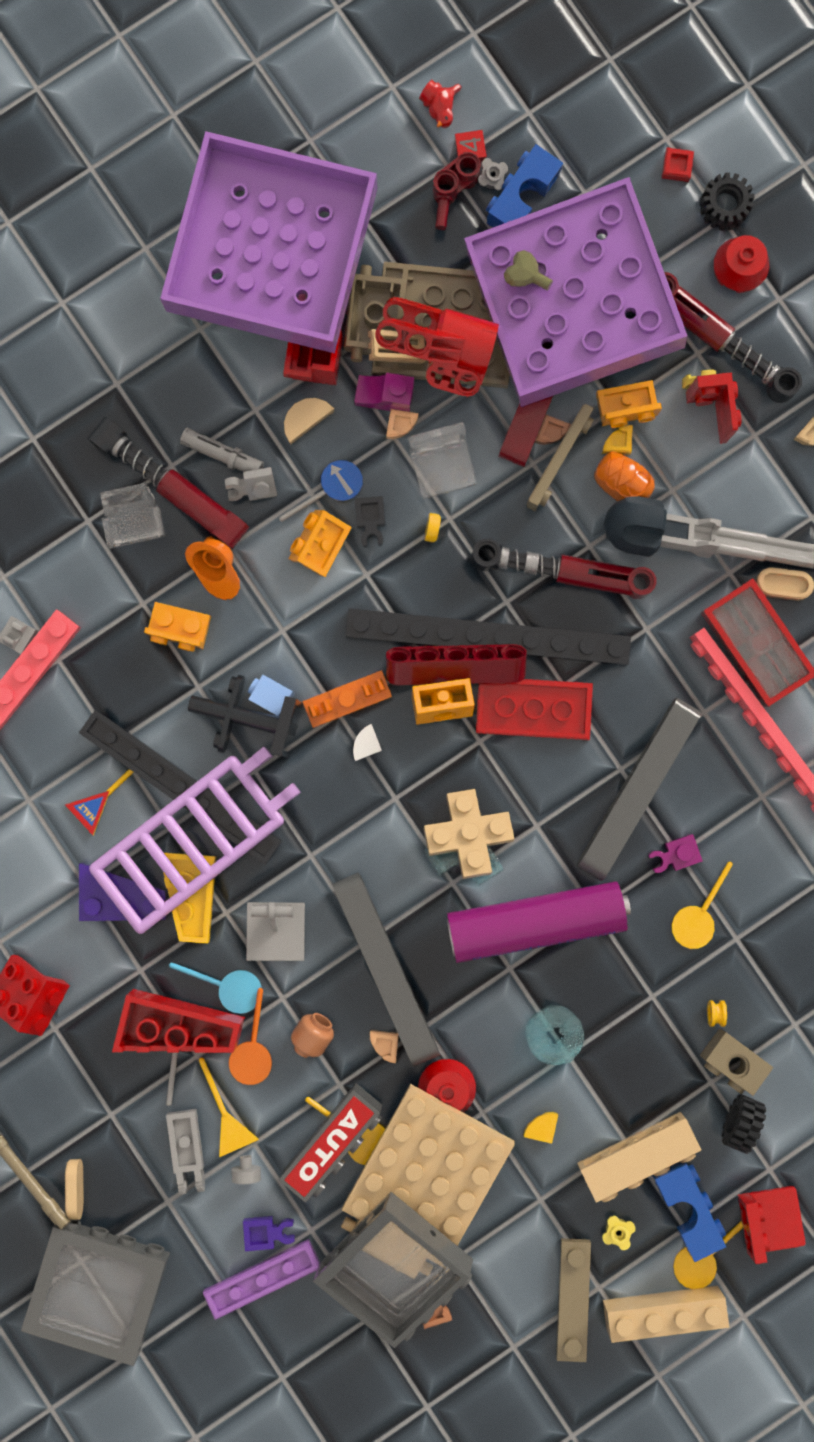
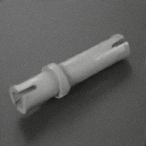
M188 427L185 428L181 435L180 444L227 464L229 469L247 472L263 469L264 467L263 461L242 453V449L228 447Z

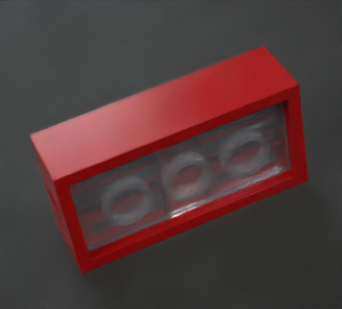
M753 578L701 612L764 707H769L814 678L813 666Z

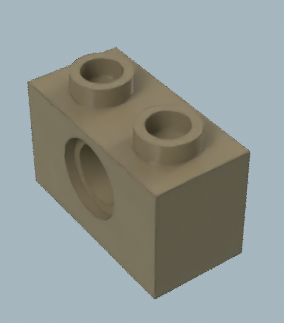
M721 1028L718 1029L700 1054L707 1061L704 1067L717 1077L723 1073L730 1079L727 1084L740 1094H743L746 1090L754 1096L774 1068ZM739 1057L741 1061L740 1066L736 1070H729L730 1060Z

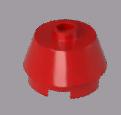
M745 235L727 240L719 247L714 257V273L717 281L721 286L724 285L736 291V293H744L757 288L763 283L769 272V257L766 247L758 238Z
M442 1059L430 1064L423 1071L418 1084L419 1089L463 1113L471 1106L476 1094V1083L471 1071L461 1062L452 1059Z

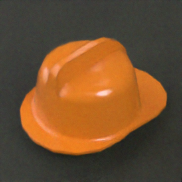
M212 536L207 537L203 542H194L187 547L185 552L186 561L206 590L216 598L223 600L234 598L239 592L240 580L232 566L234 559L230 547Z

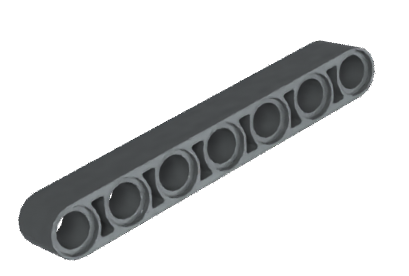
M677 697L673 700L583 851L576 867L600 881L605 879L697 724L702 713L701 711Z
M357 872L333 883L336 896L413 1067L439 1056L440 1052L360 873Z

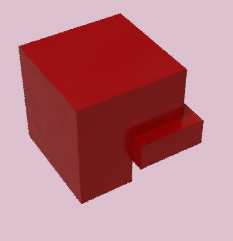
M342 331L339 334L335 353L288 342L283 371L284 377L337 386L343 347Z

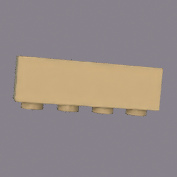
M679 1112L577 1164L596 1203L601 1200L602 1202H607L614 1199L618 1195L617 1192L627 1187L628 1189H633L640 1186L644 1182L643 1179L653 1174L654 1176H660L670 1170L669 1166L679 1161L680 1163L691 1161L696 1157L695 1153L701 1151V1148L687 1119Z
M718 1285L700 1289H686L603 1300L606 1330L611 1343L729 1328L726 1298Z

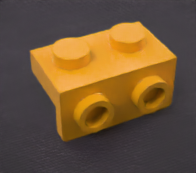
M653 380L597 390L596 392L602 426L611 425V428H619L627 425L628 421L649 422L654 420L655 416H658L662 409L661 403H657Z

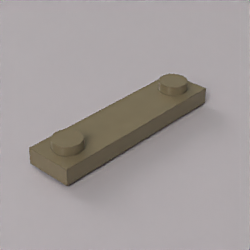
M586 403L582 405L526 504L527 508L535 512L539 505L543 507L546 505L552 494V491L548 490L580 433L586 434L594 421L590 417L594 409Z
M561 1238L556 1344L557 1361L586 1362L591 1256V1242L587 1239Z

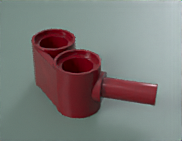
M464 152L434 176L433 197L438 203L435 225L437 230H446L449 205L456 200L457 195L464 189H470L478 183L481 164L479 157L474 153ZM463 168H471L474 172L467 174L461 170ZM443 184L450 185L452 189L444 191L439 187Z

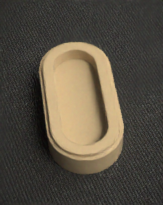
M766 568L755 579L765 597L799 601L807 598L814 589L812 577L803 571Z
M70 1159L65 1170V1212L69 1220H80L84 1203L83 1163L81 1159Z

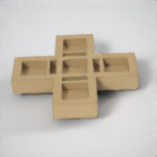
M475 789L447 793L446 799L451 821L425 825L423 828L429 856L457 851L463 879L490 875L492 868L487 846L514 841L509 812L481 816Z

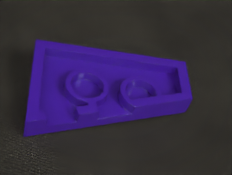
M79 863V921L127 920L89 871L90 865ZM105 871L141 920L155 910L133 880ZM153 886L165 902L167 900V890Z

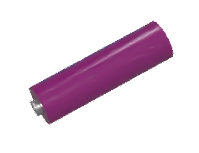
M614 881L447 913V925L453 956L456 959V963L625 932L628 929L627 915L631 914V908L627 895L622 896L618 882Z

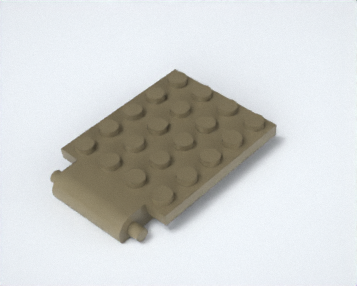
M384 262L382 276H372V267L361 265L360 274H355L349 296L343 348L351 353V361L362 362V355L371 354V349H369L368 345L370 343L368 331L377 329L378 324L384 320V305L386 301L393 297H400L441 310L447 308L491 321L474 271ZM394 304L388 308V314L391 318L399 319L404 315V311L399 305ZM419 313L415 317L416 323L421 327H427L431 324V317L426 313ZM385 326V327H383V328L381 329V330L397 331V330H396L394 327H392V326ZM496 337L492 355L482 385L480 386L508 389L509 371ZM410 341V344L418 345V341ZM378 350L381 353L403 354L391 350ZM426 360L422 364L372 361L371 375L383 376L386 373L414 377V379L427 380L426 371L429 361ZM436 373L435 378L441 379L442 375ZM451 378L450 383H454L455 379ZM459 380L460 384H476V380L468 382Z

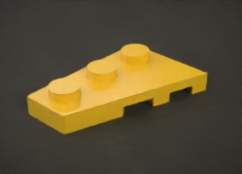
M164 853L187 884L201 874L187 854ZM202 855L210 866L216 862V856ZM164 873L165 886L168 889L170 898L178 890ZM215 878L172 910L180 942H210Z

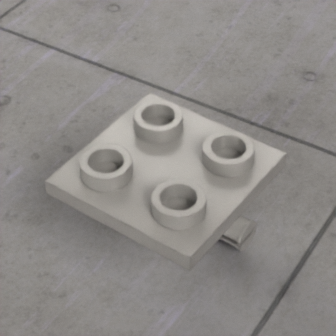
M247 902L246 961H304L305 902Z

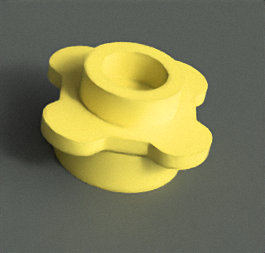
M617 1216L609 1217L606 1232L602 1235L604 1243L607 1245L614 1244L619 1246L621 1250H627L631 1245L629 1241L631 1234L635 1232L634 1223L631 1221L625 1222ZM620 1230L622 1233L617 1235L616 1232Z

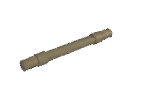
M0 1134V1156L42 1206L41 1209L60 1230L65 1228L70 1223V1220L65 1216L64 1211L54 1198L47 1194L9 1147V1143Z

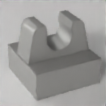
M11 616L0 633V642L21 654L37 635L38 631Z

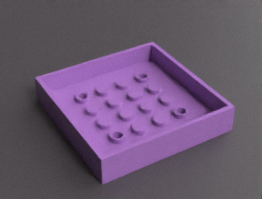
M205 131L160 298L166 312L335 353L377 193V173ZM238 191L245 192L241 197L235 196ZM325 211L329 213V216L322 218L319 214ZM216 273L223 274L219 280L213 279V276ZM300 294L308 296L304 301L298 300L297 297Z
M629 177L464 238L466 251L490 320L499 324L496 337L521 407L685 348L687 333ZM603 233L607 237L603 240H600L596 236L598 234ZM525 250L532 253L538 263L539 273L553 280L548 291L534 283L516 287L510 286L505 282L504 272L509 266L513 265V257L516 252ZM633 312L636 316L633 319H628L625 314ZM545 342H550L553 345L550 349L542 347Z

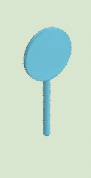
M169 964V967L219 986V998L227 1010L242 1014L255 1008L257 990L262 987L259 979L253 973L246 970H236L227 974L220 981L178 964Z

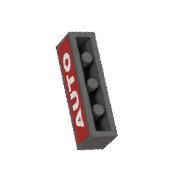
M355 1083L285 1167L279 1181L305 1203L312 1195L317 1198L327 1185L324 1180L331 1173L335 1176L344 1165L345 1161L342 1158L348 1151L354 1153L364 1139L361 1136L367 1128L372 1131L380 1122L382 1116L379 1114L382 1104Z

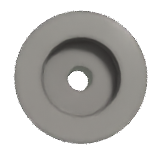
M251 1155L240 1156V1166L231 1169L232 1182L236 1184H252L261 1180V1167L252 1165Z

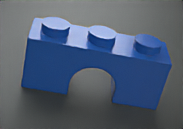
M535 144L530 153L525 151L518 161L517 166L519 169L514 175L510 173L501 187L503 192L499 198L494 196L486 208L488 212L486 224L493 228L531 214L532 208L521 200L520 194L527 190H533L545 197L560 176L563 162L537 144Z
M679 1161L669 1166L670 1170L660 1176H654L653 1174L652 1177L668 1207L679 1202H687L692 1205L690 1219L678 1226L677 1229L693 1261L697 1262L726 1248L722 1238L726 1236V1232L720 1220H713L709 1210L713 1208V1205L705 1191L701 1193L696 1184L700 1181V1178L693 1164L688 1166L686 1163H680Z

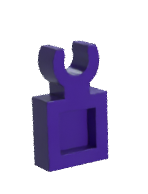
M273 1216L244 1218L245 1252L274 1249L275 1240H279L283 1244L293 1243L295 1235H286L283 1229L285 1227H292L294 1219L286 1218L280 1221L279 1224H274Z

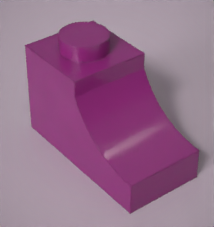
M386 373L383 376L359 375L354 404L356 406L385 411L394 409L410 412L414 392V377Z

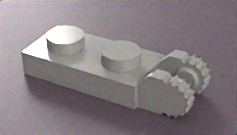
M197 1109L169 1112L166 1115L173 1173L176 1174L178 1192L180 1195L187 1194L188 1182L185 1172L194 1171L197 1191L204 1192V1161Z

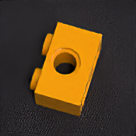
M470 678L413 686L412 703L416 725L472 717L474 700Z

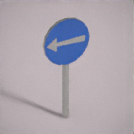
M337 460L330 463L321 475L323 490L280 516L279 521H285L326 494L336 501L353 499L359 494L363 485L360 469L355 464L346 460Z

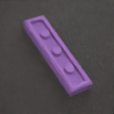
M307 1239L204 1289L203 1295L216 1320L317 1271L320 1261L310 1240Z

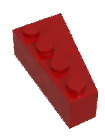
M133 989L126 995L112 1052L167 1051V1053H179V1051H194L195 1053H233L238 1046L245 1017Z

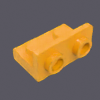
M314 510L304 520V530L301 536L297 537L292 543L289 560L300 563L318 575L326 577L352 527L324 510Z
M155 602L149 627H145L144 633L151 636V642L167 645V642L171 641L179 643V649L194 652L195 647L204 648L211 616Z

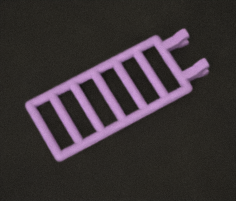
M262 747L243 764L235 756L228 757L89 866L91 874L138 934L146 932L283 824L284 819L278 810L301 792L292 783L271 801L264 794L250 773L273 757L266 747ZM230 770L234 772L270 819L257 830L218 781ZM208 787L247 837L234 848L195 799ZM185 805L224 854L222 858L211 866L172 817ZM162 823L201 872L200 875L188 884L149 834ZM139 841L178 890L177 893L165 902L126 852ZM116 859L155 908L154 911L142 920L103 870Z

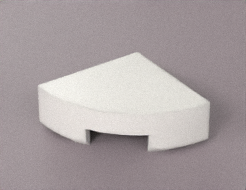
M372 724L362 729L355 739L353 747L355 761L382 751Z

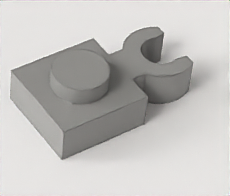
M271 467L243 472L244 479L236 477L225 479V488H234V490L228 491L229 501H237L244 495H248L249 501L277 496Z

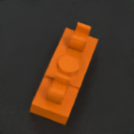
M381 670L302 702L311 725L315 728L392 698V695Z

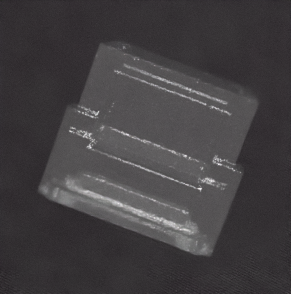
M146 483L100 493L104 514L107 517L102 518L107 547L114 548L165 536L160 508L156 507L154 493Z

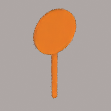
M262 988L257 990L251 1041L239 1044L229 1057V1069L232 1076L240 1083L246 1085H255L264 1081L272 1068V1058L269 1051L262 1044L256 1042L263 996Z

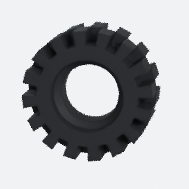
M729 172L725 173L723 178L721 174L717 175L714 181L711 179L702 194L699 206H702L700 209L701 215L705 214L703 220L706 223L709 220L712 221L710 227L715 228L716 224L720 225L719 230L724 231L725 227L728 226L729 231L733 230L735 225L739 227L745 221L754 203L752 202L755 198L754 193L750 194L753 189L751 184L747 187L745 186L748 181L746 178L739 181L737 180L739 174L736 173L733 178H730ZM722 193L732 195L737 201V207L731 211L720 208L717 204V196Z
M739 1094L733 1100V1105H730L729 1114H726V1122L723 1123L724 1130L721 1134V1137H723L722 1143L745 1154L751 1152L752 1148L757 1144L756 1140L761 1136V1129L764 1127L763 1121L766 1119L765 1104Z

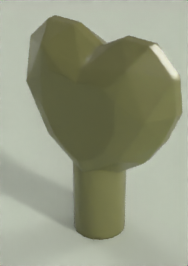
M525 250L516 252L513 257V265L509 266L504 272L505 282L510 286L522 287L534 283L548 291L553 283L552 279L539 273L535 257L531 252Z

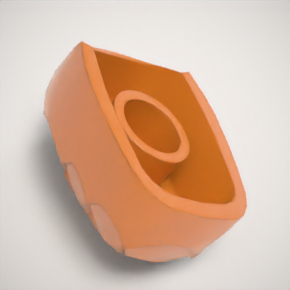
M614 451L609 452L600 461L594 472L597 484L616 501L635 496L649 498L655 489V481L652 475L642 465Z

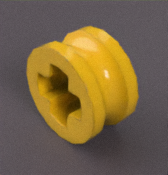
M713 1000L708 1001L707 1020L710 1027H714L715 1024H719L721 1027L726 1026L727 1008L724 1000H720L717 1004Z

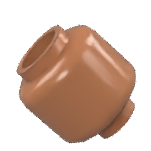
M319 1013L303 1016L291 1033V1041L295 1046L294 1050L304 1058L321 1056L334 1037L332 1023L328 1018Z

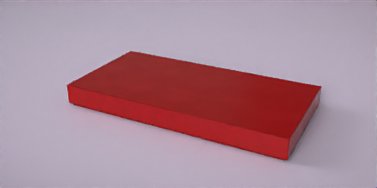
M523 679L514 683H478L476 734L590 740L593 683Z

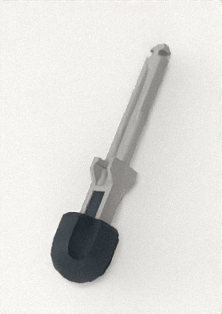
M639 496L622 499L615 502L609 508L604 521L606 538L615 548L629 554L650 557L660 547L692 552L699 557L710 558L714 553L814 569V544L721 527L722 520L694 519L667 514L663 503L656 499Z

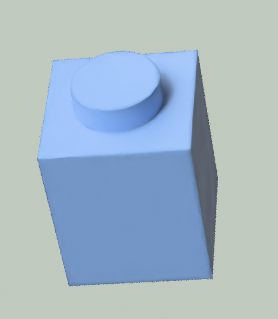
M262 674L260 680L255 678L249 687L248 693L251 696L248 700L280 717L285 696L293 698L295 693Z

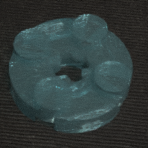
M559 1005L546 1006L537 1013L535 1012L530 1017L526 1026L525 1035L530 1051L537 1059L546 1064L560 1065L570 1063L583 1046L584 1031L581 1021L566 1007ZM554 1027H558L559 1033L563 1036L553 1043L551 1038L547 1036V1032L553 1031Z

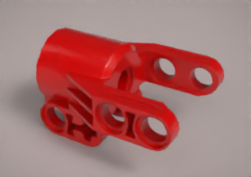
M393 297L386 301L383 308L384 320L378 324L375 332L377 343L385 349L429 361L426 379L431 386L461 396L469 397L476 394L480 385H482L492 355L499 324L451 309L441 310L400 297ZM391 305L401 306L404 315L399 319L391 318L388 314V308ZM419 313H426L431 317L432 321L429 326L421 327L416 323L415 317ZM385 326H392L397 330L398 336L392 341H387L382 337L381 329ZM413 335H422L426 339V346L422 349L413 348L410 344V338ZM436 373L442 375L441 379L435 378ZM451 378H454V379H455L454 384H451V383H450V382H451ZM459 380L465 382L476 380V384L472 388H464L460 385Z

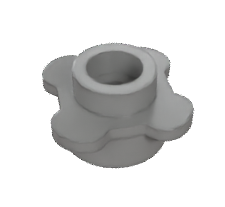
M490 158L484 159L481 163L483 169L478 177V183L482 187L495 188L497 191L502 190L504 175L508 171L507 164L504 162H492ZM491 172L495 173V177L491 176Z

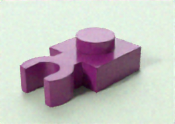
M693 834L664 843L666 852L651 851L647 854L648 858L658 856L661 859L660 866L652 869L655 873L665 871L669 864H672L673 870L677 871L703 861Z

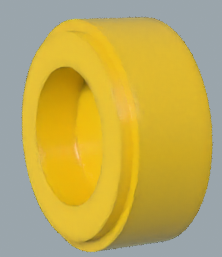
M429 513L424 541H437L441 521L439 514Z

